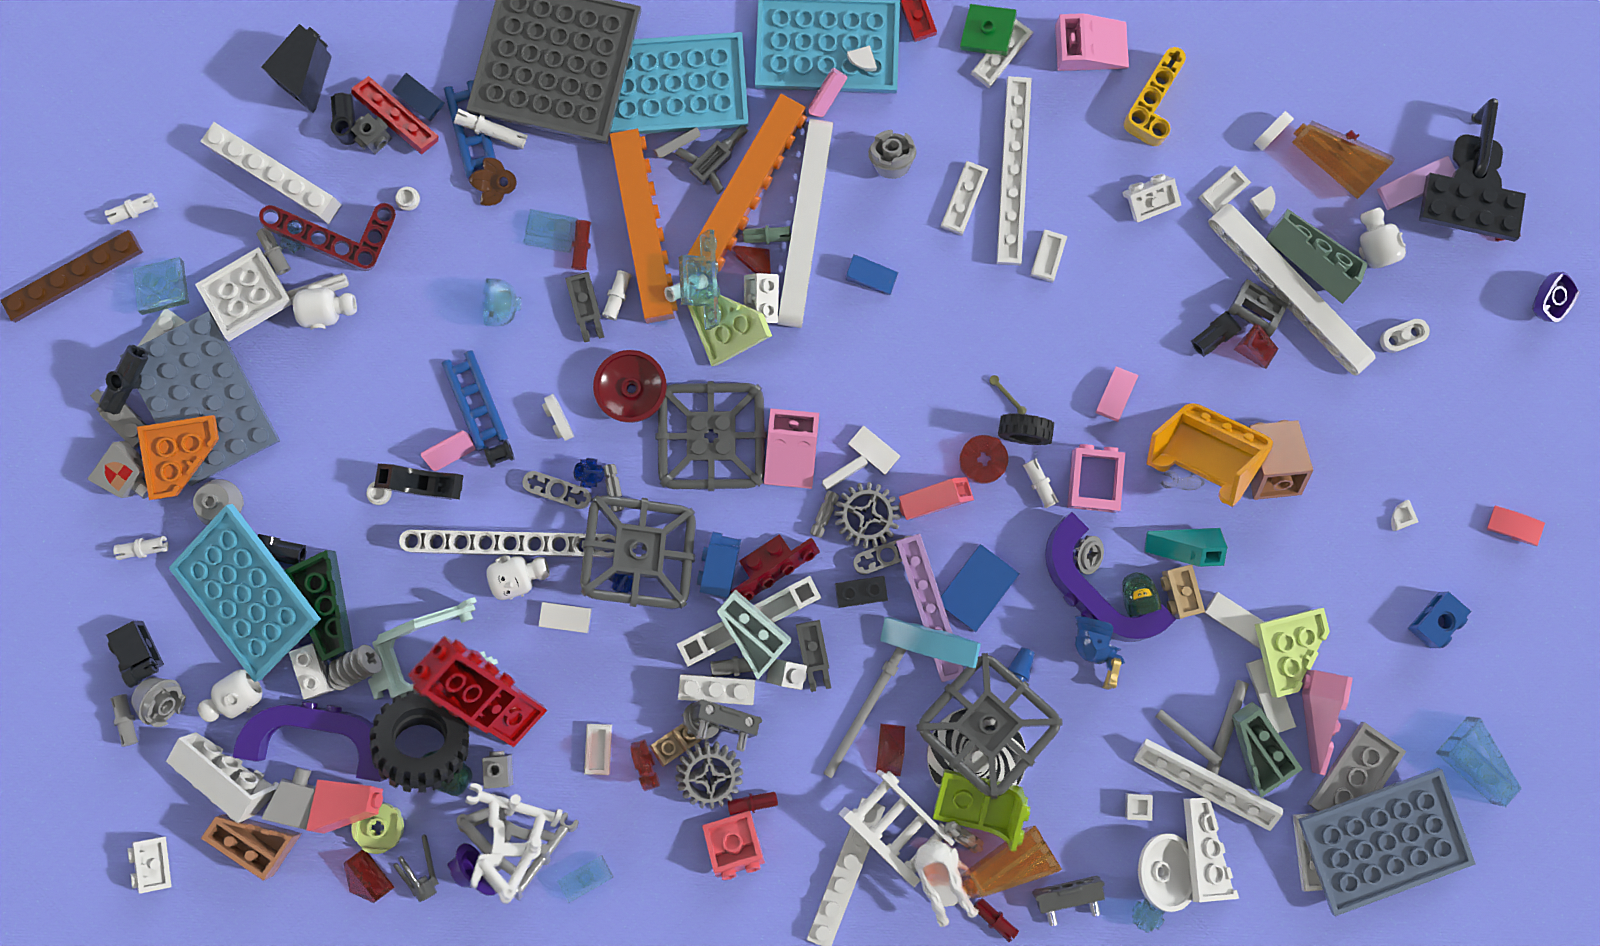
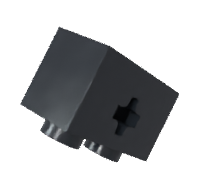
M884 576L835 583L838 608L888 601Z

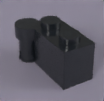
M132 621L106 634L109 640L108 647L116 655L122 679L129 688L140 684L144 678L159 672V667L164 665L144 621Z

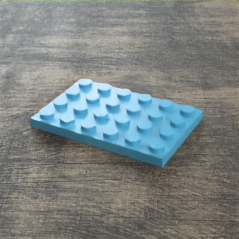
M758 0L755 88L818 91L830 70L835 68L847 76V80L840 91L897 93L900 0ZM870 46L877 70L871 72L864 71V69L853 65L847 57V52Z
M742 32L634 39L610 134L637 128L639 134L689 131L695 127L698 130L737 128L740 126L749 127Z
M233 504L226 505L169 566L170 571L254 682L262 680L321 620Z

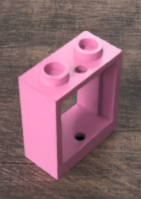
M1080 444L1079 448L1076 447L1072 450L1067 508L1112 513L1121 511L1125 452H1118L1116 447H1104L1103 450H1096L1094 445ZM1082 456L1116 460L1112 500L1078 497Z

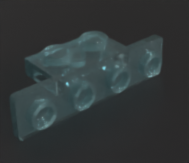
M711 229L700 235L701 256L681 255L679 257L681 305L704 307L705 330H711L718 326L721 320V311L718 308V298L720 295V288L717 285L718 262L715 255L717 239L714 237V230Z

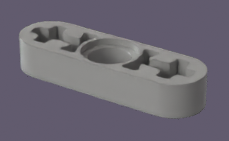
M530 471L523 477V487L532 494L576 509H585L592 502L591 493L584 487L537 471ZM535 476H538L537 480L546 484V479H549L550 481L545 488V494L542 493L544 490L542 487L535 486L534 489H531L532 485L528 483L529 479H534ZM559 483L564 487V493L560 497H554L551 494V487L554 484ZM569 487L573 488L571 490L573 494L579 495L581 492H584L583 496L586 497V501H581L579 505H577V500L572 497H568V502L565 501L569 494Z
M897 540L857 554L853 561L854 569L860 574H869L902 562V558L899 559L898 550L894 546V544H897ZM884 548L893 550L894 559L891 562H884L881 559L880 553ZM876 552L877 561L881 566L876 567V563L873 562L868 565V570L858 567L857 563L861 561L860 557L864 556L868 560L873 558L871 553Z

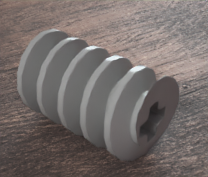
M361 645L359 648L353 649L338 659H334L329 664L328 681L334 689L345 690L347 687L353 686L355 683H359L361 680L382 670L381 659L373 648L368 645Z

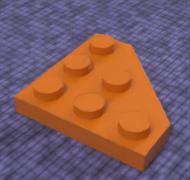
M215 415L137 427L149 500L179 495L219 441Z

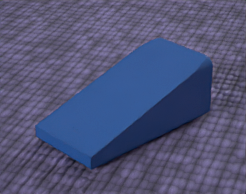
M853 254L845 280L891 295L898 272Z

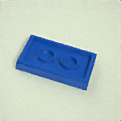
M980 544L941 595L944 608L971 630L977 632L1020 573Z

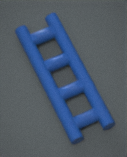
M474 80L466 82L468 90L454 93L452 86L444 88L466 178L468 179L475 172L474 169L483 167L484 158H496L490 136L480 133L479 135L466 137L463 126L454 124L458 111L457 102L469 100ZM482 143L485 156L471 159L469 147Z
M470 350L464 353L466 361L453 366L449 359L441 364L478 452L485 448L483 441L497 436L499 442L508 440V436L474 352ZM470 370L475 383L462 388L457 375ZM479 392L484 405L471 410L466 397ZM488 414L493 427L479 432L475 419Z

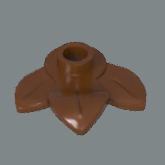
M484 158V169L474 172L468 180L474 188L482 191L480 204L492 206L500 203L505 194L515 190L517 179L511 171L505 170L502 162L498 159ZM503 177L508 180V184L505 187L500 183Z

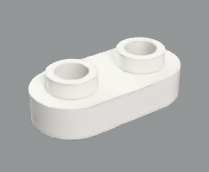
M1422 319L1410 320L1383 332L1380 337V345L1386 352L1396 353L1425 341L1430 333L1429 326ZM1411 329L1417 332L1416 336L1411 334ZM1390 337L1394 339V341H1395V344H1394V345L1390 344V342H1389V338H1390Z
M554 394L545 397L546 403L542 404L546 415L548 417L552 416L556 423L552 427L558 439L563 437L567 441L573 438L574 434Z

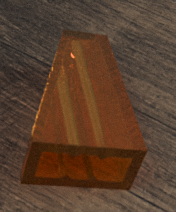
M1313 120L1308 125L1302 123L1293 133L1296 138L1292 143L1357 199L1395 160L1390 154Z
M1035 825L1022 828L1024 830L1023 842L1021 845H1017L1015 852L1010 851L1005 841L960 875L962 886L971 899L985 897L1062 870Z

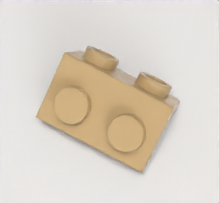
M1193 565L1162 571L1163 577H1160L1163 591H1167L1168 594L1167 608L1176 619L1205 612Z

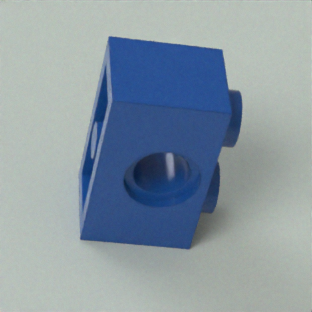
M1449 591L1438 592L1407 629L1429 648H1444L1452 640L1451 635L1454 631L1462 628L1467 623L1468 619L1466 617L1471 613V610ZM1440 616L1444 618V626L1442 628L1438 624Z

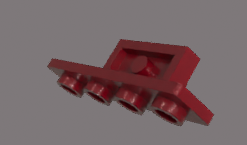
M779 534L739 560L750 578L732 589L730 594L736 590L750 601L755 595L764 589L770 588L785 575L791 574L805 562L811 561L820 553V550L812 538L790 550Z

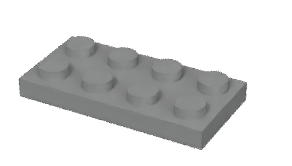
M1361 722L1307 804L1315 810L1321 811L1383 788L1406 751L1367 723Z

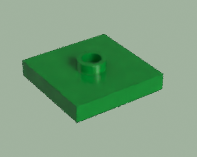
M970 4L960 50L1007 56L1017 10Z

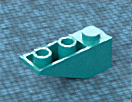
M1221 528L1147 531L1144 550L1150 554L1198 567L1224 566L1228 547Z

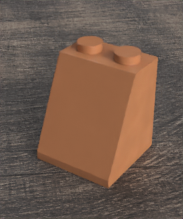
M1281 420L1276 423L1265 424L1259 422L1250 425L1249 428L1270 437L1273 441L1272 449L1251 481L1253 499L1302 495L1314 470L1299 421Z

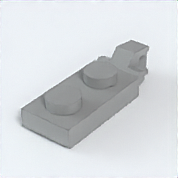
M96 389L90 396L100 405V399L104 391ZM126 403L121 412L115 415L104 412L100 407L96 409L100 416L125 441L129 442L134 449L140 445L137 427L146 426L147 424Z

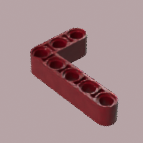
M381 203L377 205L360 242L357 243L276 206L267 205L259 212L260 223L265 229L361 271H369L375 266L396 216L395 210L390 204ZM380 210H387L391 214V218L388 221H381L377 217V213ZM268 212L277 214V222L274 224L265 222V214ZM291 223H298L302 227V231L298 234H291L287 229ZM370 232H378L382 240L378 243H372L368 240L367 235ZM321 233L325 236L326 240L321 245L314 244L311 240L312 235ZM339 243H344L348 246L349 251L345 255H339L334 249L335 246ZM363 253L369 254L372 262L369 265H362L358 261V256Z

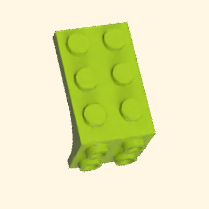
M944 769L932 816L935 820L949 823L954 821L961 826L992 833L1006 841L1010 851L1015 852L1017 845H1021L1023 842L1024 830H1022L1023 822L1029 819L1030 806H1027L1028 797L1025 796L1023 787L1012 785L1005 793L998 796L997 799H991L990 796L981 793L960 772ZM981 778L990 786V779Z

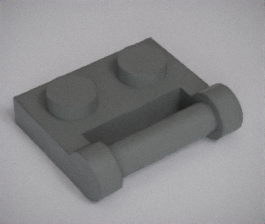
M1246 279L1230 306L1228 313L1233 316L1238 315L1264 331L1263 334L1270 338L1277 329L1288 303ZM1242 304L1247 308L1251 309L1252 311L1256 312L1260 316L1264 317L1265 319L1269 320L1270 322H1266L1262 318L1245 309L1244 307H1242Z

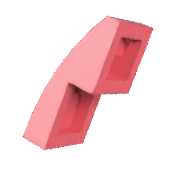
M1495 505L1487 530L1510 536L1516 541L1538 546L1545 523L1530 516Z

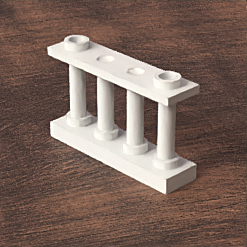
M878 770L876 774L883 780L857 809L854 808L850 811L844 807L838 814L911 886L915 887L921 881L915 875L917 872L914 867L915 855L910 861L906 860L903 863L898 858L900 849L924 823L935 832L926 843L944 840L952 846L955 842L945 834L946 826L942 823L937 825L897 785L900 781L890 771L884 773ZM891 788L900 799L874 827L868 828L863 823L865 820L864 816ZM908 805L918 816L892 844L889 843L886 846L880 840L883 836L882 833Z

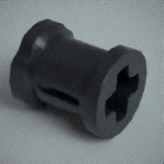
M508 440L503 441V444L484 448L491 468L495 467L497 463L508 459L511 461L515 460Z

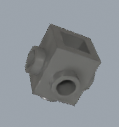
M369 113L358 118L354 123V127L351 128L356 135L354 140L364 150L368 147L374 154L384 148L392 139L386 131L388 126L379 117L374 119Z

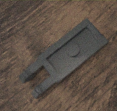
M589 272L565 278L576 321L580 325L584 342L590 341V334L585 323L592 321L595 323V330L599 339L604 338L600 321L602 318Z
M820 620L796 624L803 664L807 665L806 673L811 692H815L817 688L813 672L819 670L823 672L824 686L826 689H830L829 663Z

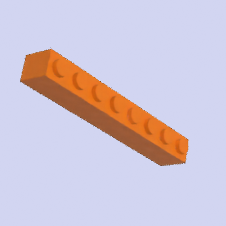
M780 94L687 254L686 258L689 264L711 276L714 275L715 271L719 272L726 261L724 259L726 252L733 250L737 242V238H735L739 230L743 231L748 224L749 218L747 216L751 209L755 210L761 200L759 195L763 189L767 190L773 179L771 174L774 169L778 170L784 161L783 153L786 148L790 150L796 139L794 134L797 129L801 130L804 127L808 118L805 116V106Z
M638 128L611 133L610 139L644 319L647 324L675 319L674 311H678L677 301L669 302L664 294L666 287L673 286L671 273L667 274L665 265L669 264L667 250L662 251L661 242L665 241L663 229L662 227L658 228L656 219L660 218L658 204L653 205L652 196H656L654 182H649L647 173H652L649 158H644L643 151L647 150L645 136H640Z

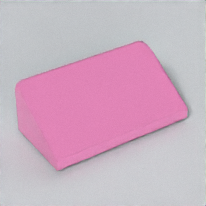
M832 68L810 103L808 113L824 117L846 82L847 76L839 70Z
M462 430L421 452L420 455L433 471H438L475 451L476 448L470 435Z

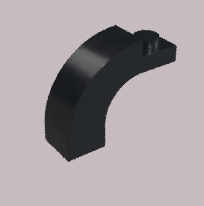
M378 463L374 488L432 498L460 500L464 475Z

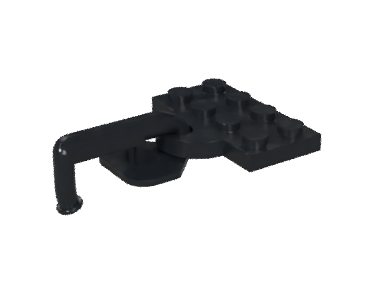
M1492 98L1488 100L1471 117L1474 123L1482 124L1480 137L1464 134L1456 139L1452 158L1459 168L1453 173L1452 177L1429 173L1426 176L1419 221L1513 242L1519 239L1526 193L1502 188V179L1497 169L1500 168L1502 163L1503 148L1499 142L1493 140L1498 99Z

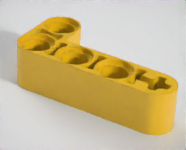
M1178 47L1169 48L1165 52L1123 122L1124 128L1128 133L1151 146L1161 145L1171 130L1169 122L1154 112L1185 63L1186 55ZM1170 60H1173L1175 62L1171 69L1167 68ZM1156 78L1163 79L1165 84H1159ZM1144 97L1152 99L1153 104L1146 103ZM1132 117H1138L1141 120V124L1133 122ZM1152 129L1160 130L1162 136L1155 135Z

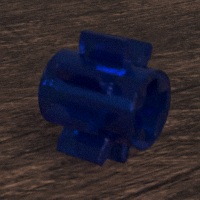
M586 458V460L581 459L580 463L575 465L573 475L576 481H581L580 487H597V483L603 480L604 469L602 465H597V459Z
M616 573L608 579L613 582L610 587L612 590L620 593L631 592L632 575Z

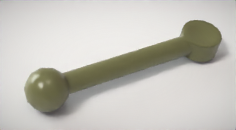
M996 375L991 376L989 379L990 384L998 387L1017 408L1018 414H1026V408L1020 406L999 383V377Z

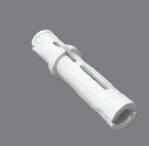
M458 109L454 124L474 130L475 134L479 135V133H482L523 150L527 134L525 135L484 119L485 116L480 115L478 117Z

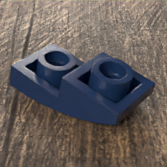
M408 73L404 74L392 90L393 93L430 122L445 104Z

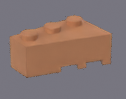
M223 814L214 818L201 839L264 881L275 875L302 833L250 819L237 823L229 818L227 814Z

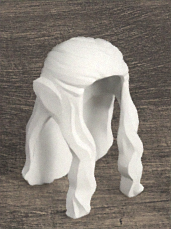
M930 841L920 846L914 857V867L921 879L924 893L931 900L932 910L936 914L939 927H944L949 923L944 907L954 906L959 903L966 910L969 917L977 916L979 910L973 907L969 899L975 898L980 892L981 887L971 870L959 860L956 848L950 849L947 844L939 841Z

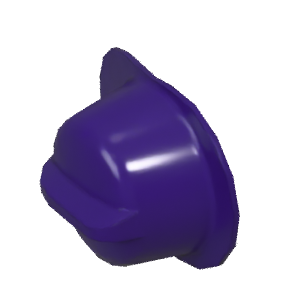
M463 843L458 846L456 856L447 866L457 885L472 888L470 885L471 879L481 854L469 843ZM481 876L476 890L487 896L495 895L497 892Z

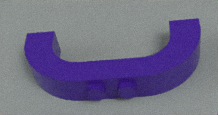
M1073 512L1066 515L1052 530L1045 550L1048 573L1055 586L1064 595V600L1070 606H1075L1081 612L1082 617L1112 624L1113 633L1111 638L1115 640L1136 642L1165 631L1176 618L1160 601L1150 604L1136 618L1126 617L1118 613L1078 572L1073 561V550L1077 541L1089 528Z
M303 701L302 705L287 704L267 708L257 713L244 725L237 737L232 758L255 762L265 760L272 735L285 725L342 734L353 741L359 755L356 778L377 782L385 781L380 777L378 769H375L372 762L370 729L373 727V723L357 714L343 712L342 707L327 705V708L324 709L318 708V703Z

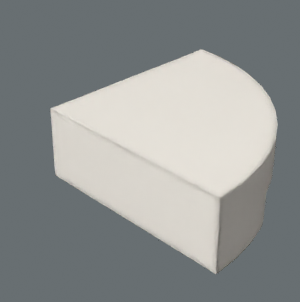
M870 46L847 52V57L853 65L864 69V71L871 72L877 70Z
M1272 186L1249 200L1262 220L1272 212L1275 205V193Z
M1409 499L1401 502L1395 508L1391 518L1393 531L1419 522Z

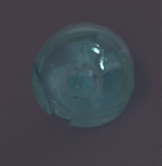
M486 278L483 288L485 302H482L484 325L491 327L507 325L514 319L516 311L521 310V297L516 296L515 288L509 282L501 279Z

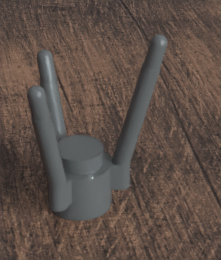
M422 835V842L430 879H427L426 875L417 879L402 856L398 860L405 872L397 863L393 865L410 888L413 896H416L418 902H422L436 894L437 891L434 886L439 884L435 877L426 835Z

